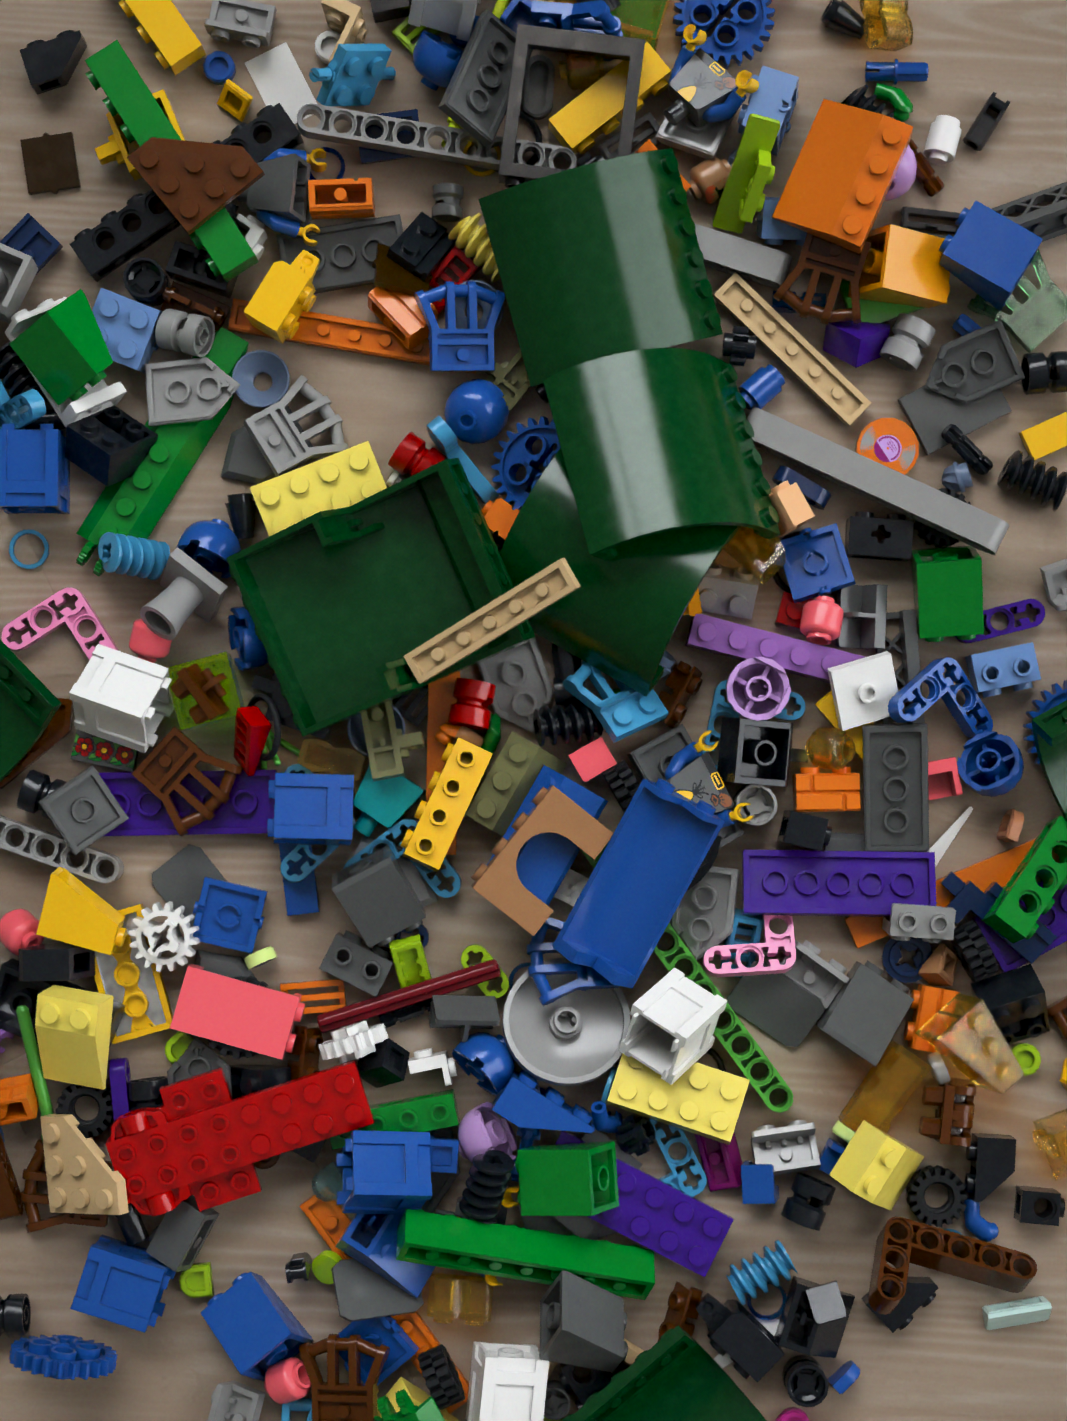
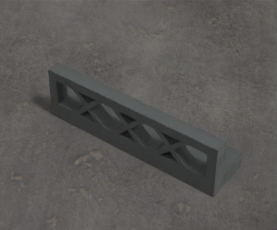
M1067 182L992 208V210L1043 238L1042 242L1066 234ZM1042 202H1052L1051 205L1045 207L1037 206V204ZM1014 212L1023 213L1022 215L1017 217L1008 216L1009 214Z
M915 609L886 613V620L898 619L899 633L892 641L885 636V642L888 646L884 651L883 649H876V654L893 648L901 655L902 664L895 671L896 681L903 687L921 672ZM899 638L901 649L895 644ZM901 670H903V680L898 676ZM921 683V685H920L921 695H922V683ZM905 702V706L907 707L909 704L914 702ZM924 713L916 720L907 722V724L925 723ZM891 717L881 719L882 724H889Z

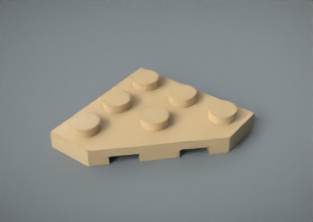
M72 1114L40 1116L50 1213L122 1215L128 1213L127 1190L124 1177L118 1170L112 1171L104 1161L106 1155L92 1138L86 1139L77 1128L80 1124Z

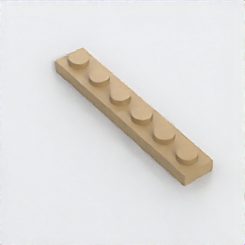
M736 272L713 295V298L743 327H749V332L756 336V339L847 427L871 405V402Z
M561 558L403 657L418 683L422 684L580 588L581 585L566 559Z

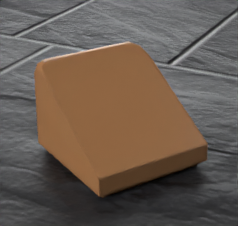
M939 944L922 965L918 974L930 985L952 986L958 957L945 944Z

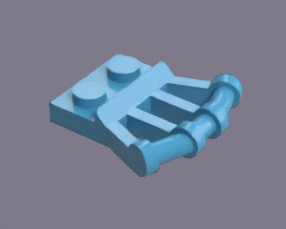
M585 661L582 662V666L574 675H569L563 681V686L569 693L592 709L613 743L666 719L669 713L654 689L646 697L614 679L621 692L615 694L600 670ZM588 677L603 700L583 686V682Z

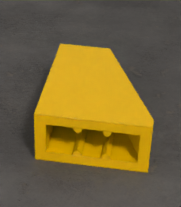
M58 867L51 873L36 935L111 955L118 946H123L127 929L123 928L125 917L68 870Z

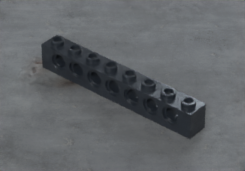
M278 103L275 106L268 105L257 113V118L250 123L244 122L236 126L231 131V136L222 142L217 140L212 143L242 146L254 161L259 163L263 162V159L279 148H296L303 143V139L281 104ZM261 132L272 134L271 139L266 143H258L256 141V137ZM152 189L145 194L138 193L127 201L126 207L118 212L111 211L101 218L99 225L92 230L90 228L84 229L74 237L75 241L70 246L96 282L181 225L168 208L161 214L152 213L153 206L158 202H162ZM131 220H140L141 226L138 230L134 232L126 230L127 224ZM104 238H115V243L110 249L104 250L100 248Z

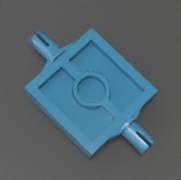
M338 44L334 57L325 68H312V72L309 73L311 81H322V87L316 100L322 105L331 107L369 105L374 97L379 81L394 80L393 76H396V71L393 67H386L392 50L385 44Z

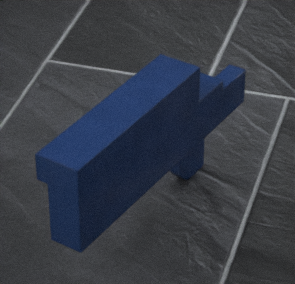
M952 871L940 882L955 896L946 906L953 907L956 910L955 924L959 923L969 911H972L983 921V918L1003 890L997 882H992L982 892L971 881L964 883ZM1019 903L1020 908L1027 912V909ZM1037 920L1036 923L1039 927L1033 936L1028 940L1024 938L1013 944L985 923L1030 964L1057 938L1056 935Z

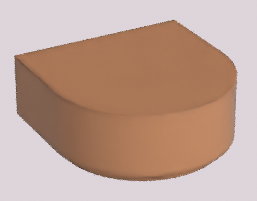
M1015 809L1008 810L1001 821L996 836L997 839L1007 843L1018 842L1024 823V813Z

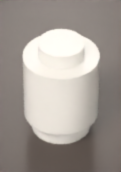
M939 115L936 117L935 122L931 123L923 152L928 157L930 163L946 165L947 162L954 160L962 132L960 121L957 118Z

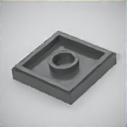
M92 765L38 801L74 855L129 819Z

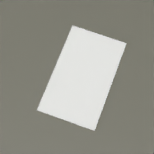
M286 42L245 62L265 105L275 106L280 103L294 124L297 123V114L302 106L317 104ZM313 114L306 115L303 118V120L312 116Z

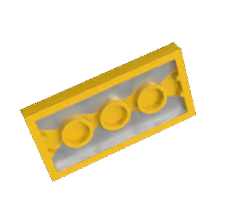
M143 904L117 910L125 917L123 928L127 929L122 947L118 946L111 955L95 951L94 978L98 992L113 995L114 1001L126 1005L112 1044L169 1029L173 1019L162 973L156 971L155 963L148 968L144 967L146 958L143 956L136 959L135 955L139 952L138 947L132 948L129 945L136 940V937L130 935L129 931L138 928L133 919L137 916L144 918L141 910L144 909ZM145 936L146 944L150 947L148 938Z

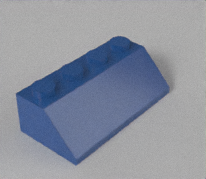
M544 765L503 837L508 840L515 829L511 826L522 812L528 815L535 806L532 799L543 786L548 789L551 785H554L596 820H598L608 801ZM548 832L533 836L525 842L517 856L516 869L521 883L549 906L578 855L580 848L563 835Z

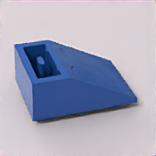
M523 1069L520 1073L514 1070L507 1084L497 1094L492 1104L494 1112L521 1128L593 1133L595 1130L590 1111L577 1103L574 1107H571L565 1103V1096L550 1086L547 1090L537 1085L538 1079Z
M355 1213L335 1247L417 1299L436 1266L396 1260L397 1228L403 1214Z

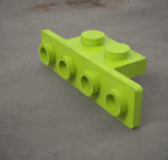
M753 113L749 115L713 218L714 227L740 234L743 232L746 222L752 223L755 212H761L765 201V194L763 193L765 184L771 185L775 174V166L771 165V151L780 129L779 120Z

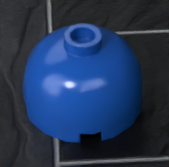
M423 30L413 51L415 69L423 76L421 82L435 91L438 90L439 86L447 88L464 50L452 43L448 44L441 41L442 37Z
M472 379L458 385L449 395L445 404L444 417L445 422L459 440L470 444H480L498 436L508 421L509 407L508 405L506 406L503 398L504 394L500 388L490 381Z
M212 519V521L203 520L191 524L185 529L177 545L179 549L211 574H213L212 570L222 572L221 578L231 577L229 572L230 566L226 558L241 551L240 542L235 533L229 529V525L219 519Z
M244 606L231 608L230 611L235 615H229L228 634L231 650L236 648L240 657L234 658L236 666L239 670L243 671L266 665L268 663V655L262 641L258 639L255 633V624L249 611Z
M995 731L979 733L969 739L963 746L965 750L961 758L958 757L957 765L960 776L970 789L982 796L995 797L1006 794L1015 788L1022 778L1024 762L1020 749L1011 737L998 734Z
M477 1032L469 1035L467 1042H460L452 1050V1056L468 1076L471 1073L480 1080L477 1084L492 1095L496 1096L503 1090L514 1073V1058L507 1048L504 1037L500 1034L494 1037L486 1032Z

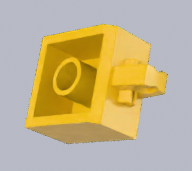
M164 89L152 93L181 140H185ZM108 112L106 116L113 134L108 136L109 142L95 148L99 162L102 165L117 160L119 165L126 163L134 181L141 179L142 176L127 159V156L138 149L139 145L136 141L129 143L123 134L120 126L124 122L119 114L113 117Z
M302 250L290 265L283 260L274 262L243 311L250 325L282 344L286 338L292 339L300 326L297 320L303 311L308 312L312 308L317 296L314 295L316 290L312 281L319 267L320 259L308 251Z

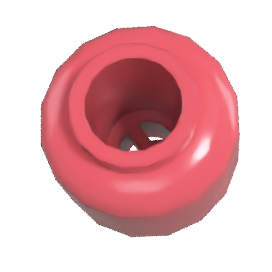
M817 596L815 600L804 604L800 632L806 637L808 642L818 645H829L831 641L840 637L844 612L838 604L834 603L835 600L833 598Z
M142 618L135 620L129 642L130 650L138 654V658L152 663H156L158 658L168 656L172 640H166L156 635L146 626Z
M15 909L6 913L0 920V942L14 955L18 956L19 949L41 945L44 937L36 935L39 920L25 909Z
M290 1357L268 1367L265 1373L264 1388L274 1402L288 1404L304 1398L309 1393L311 1382L301 1359Z

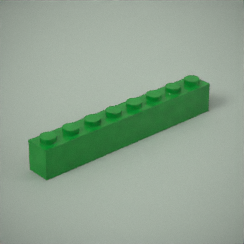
M118 40L85 60L90 71L85 73L95 90L101 87L107 95L102 101L113 117L119 114L124 124L120 126V129L129 143L136 141L140 147L151 137L181 140ZM225 207L189 235L198 250L204 247L210 258L205 261L215 277L221 274L226 282L259 262Z
M405 1209L397 1228L396 1260L548 1285H552L563 1270L617 1296L645 1300L655 1285L654 1251L637 1245L627 1246L611 1243L607 1240L597 1241L581 1238L577 1235L567 1236L550 1233L546 1230L525 1229L516 1225L485 1224L476 1220L459 1218L451 1214L429 1213L421 1209Z

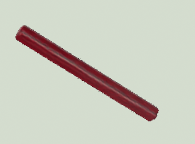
M492 959L317 1016V1023L321 1032L326 1033L432 999V995H445L501 976L500 967L496 959Z

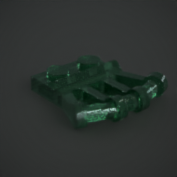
M1039 249L1031 264L1035 269L1041 288L1038 290L1023 274L1017 285L1030 298L1021 304L1011 294L1006 302V305L1013 311L1011 315L986 304L987 301L978 294L975 299L970 300L967 306L971 311L985 315L995 321L1001 319L1005 330L1009 331L1028 353L1032 352L1067 320V296L1050 279Z

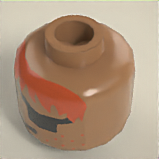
M717 157L707 159L690 170L691 181L689 184L691 187L689 191L695 200L701 198L705 203L711 204L721 198L731 169L726 159L720 160Z

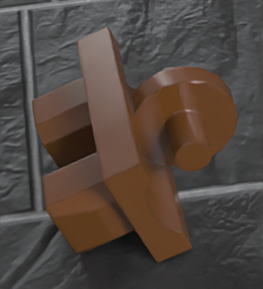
M197 663L188 668L184 667L176 673L179 678L172 684L171 690L180 700L192 694L198 704L189 710V715L196 724L203 723L209 719L210 721L216 719L230 710L222 699L227 694L221 686L227 679L224 673L215 677L209 668L202 671Z

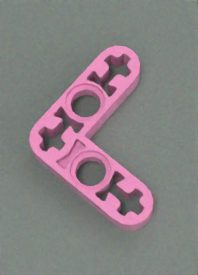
M64 588L8 623L3 628L1 637L3 643L8 648L22 651L64 624H67L89 660L96 646L92 645L89 649L87 644L97 641L102 635L104 640L98 641L100 645L118 650L85 596L74 588ZM66 595L71 597L77 596L76 608L72 610L66 607L59 611L64 615L60 619L58 612L51 607V604L55 602V605L60 607L67 602ZM43 610L49 611L52 615V622L46 628H40L36 624V616ZM28 619L30 627L37 634L33 636V633L28 631L21 636L23 641L21 644L16 641L11 642L10 638L13 637L12 630L23 631L28 628L24 623ZM85 620H92L96 626L94 635L89 638L83 637L79 632V626Z
M762 915L765 943L711 947L706 951L703 958L704 970L708 975L717 978L788 972L796 961L792 916ZM776 918L784 920L787 925L786 932L783 934L773 933L769 928L770 921ZM764 950L768 951L767 957L776 956L778 950H783L785 956H790V958L786 959L784 965H780L778 959H769L768 966L763 967ZM749 951L757 955L759 961L755 967L748 968L741 963L740 957L744 952ZM731 953H736L735 966L737 969H731L732 962L722 963L721 969H716L715 964H709V961L713 960L715 954H718L721 960H730Z

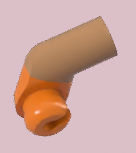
M444 723L438 727L439 731L435 734V739L445 746L449 742L451 743L452 738L457 740L458 737L478 747H481L483 744V737L466 726Z

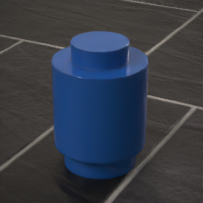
M770 364L765 368L760 367L738 387L740 394L745 400L746 408L749 410L753 407L762 409L782 391L781 387L785 384V379Z

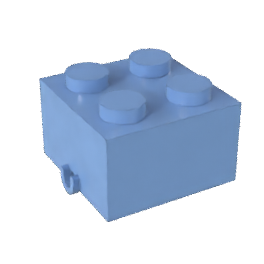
M762 66L759 76L754 74L752 77L759 82V88L756 92L750 93L749 105L743 104L737 121V123H740L738 133H741L742 138L747 120L752 113L779 120L780 129L771 154L777 156L785 133L791 129L789 121L798 99L799 77Z
M100 288L92 312L112 360L145 373V364H149L153 351H157L159 348L155 338V329L162 311Z

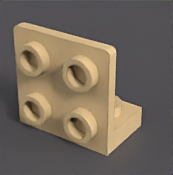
M347 0L321 1L329 28L341 34L328 64L333 59L338 44H363L368 30L365 29V20L361 7Z

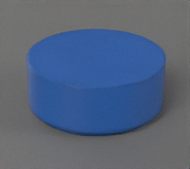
M223 51L212 52L206 57L203 64L207 79L215 85H224L228 79L232 81L236 73V66L232 57Z

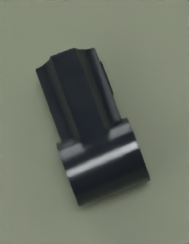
M552 644L555 677L553 678L556 705L581 703L563 686V681L569 675H574L581 667V659Z

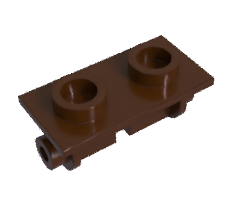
M173 281L171 287H166L163 292L162 299H164L160 310L175 309L187 312L188 314L208 316L213 320L216 333L223 326L231 307Z
M680 661L678 666L674 665L673 671L665 682L666 686L674 689L672 695L663 690L658 695L669 712L664 723L672 729L676 723L679 724L684 719L687 712V706L685 705L691 695L697 694L702 684L700 677L703 673L695 666L689 672L691 666L683 661Z
M295 1025L292 1034L297 1036L292 1053L289 1054L299 1055V1061L288 1060L287 1067H291V1080L320 1071L318 1068L320 1055L318 1046L323 1043L322 1032L319 1027L307 1028V1026Z
M676 1281L674 1290L668 1299V1310L664 1322H662L659 1328L658 1342L666 1331L674 1329L678 1325L692 1337L695 1325L687 1323L686 1319L687 1317L692 1319L698 1318L699 1313L695 1306L703 1298L702 1290L695 1287L689 1289Z

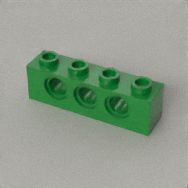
M1060 815L1047 822L983 918L985 923L1013 944L1024 938L1028 940L1033 936L1039 927L1036 921L1041 914L1045 915L1055 903V899L1052 897L1057 889L1061 890L1067 884V821ZM1052 851L1058 855L1059 863L1053 859ZM1036 875L1042 879L1043 888L1037 884ZM1019 899L1026 904L1027 912L1020 908Z
M454 1089L372 1104L370 1108L375 1123L356 1130L426 1132L457 1126L460 1119ZM352 1131L331 1137L332 1150L343 1148L345 1146V1139L351 1138Z

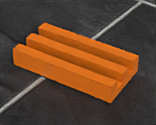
M339 978L280 984V991L285 993L293 989L338 986L339 992L302 995L300 1002L339 998V1004L307 1006L303 1014L329 1012L346 1006L345 982Z

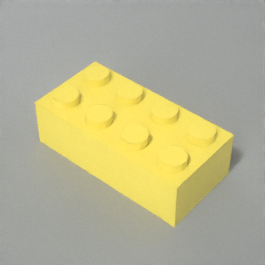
M366 441L250 487V490L270 537L320 511L350 507L386 489L387 486L369 441Z
M622 1053L607 1104L729 1145L750 1080L696 1062L678 1080L670 1085L661 1079V1075L632 1056L627 1057Z

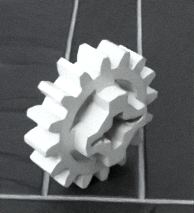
M169 901L165 904L164 909H162L160 902H156L152 906L153 912L146 907L141 910L144 918L137 916L133 919L138 928L129 931L130 935L136 937V940L129 945L132 948L138 947L139 952L135 955L136 959L143 956L146 958L144 967L148 968L155 963L157 972H161L165 965H167L169 971H174L177 963L181 966L188 963L186 956L192 957L196 954L191 945L200 943L199 938L193 937V933L199 930V926L190 925L194 915L191 914L185 917L183 915L184 906L173 910V902ZM157 916L168 917L163 923H159L156 920L152 921ZM179 926L183 929L184 937L181 936ZM169 927V929H168V931H167L168 934H167V936H166V938H167L169 941L165 942L164 944H162V945L160 946V944L162 943L161 940H162V937H163V935L161 934V932H163L164 930H166V929ZM145 936L148 938L150 947L146 944ZM167 950L178 953L172 957H161L162 953Z
M367 1020L330 1032L332 1040L325 1041L319 1044L318 1047L322 1060L338 1057L340 1063H344L375 1052V1044L383 1042L389 1037L384 1023L368 1026Z

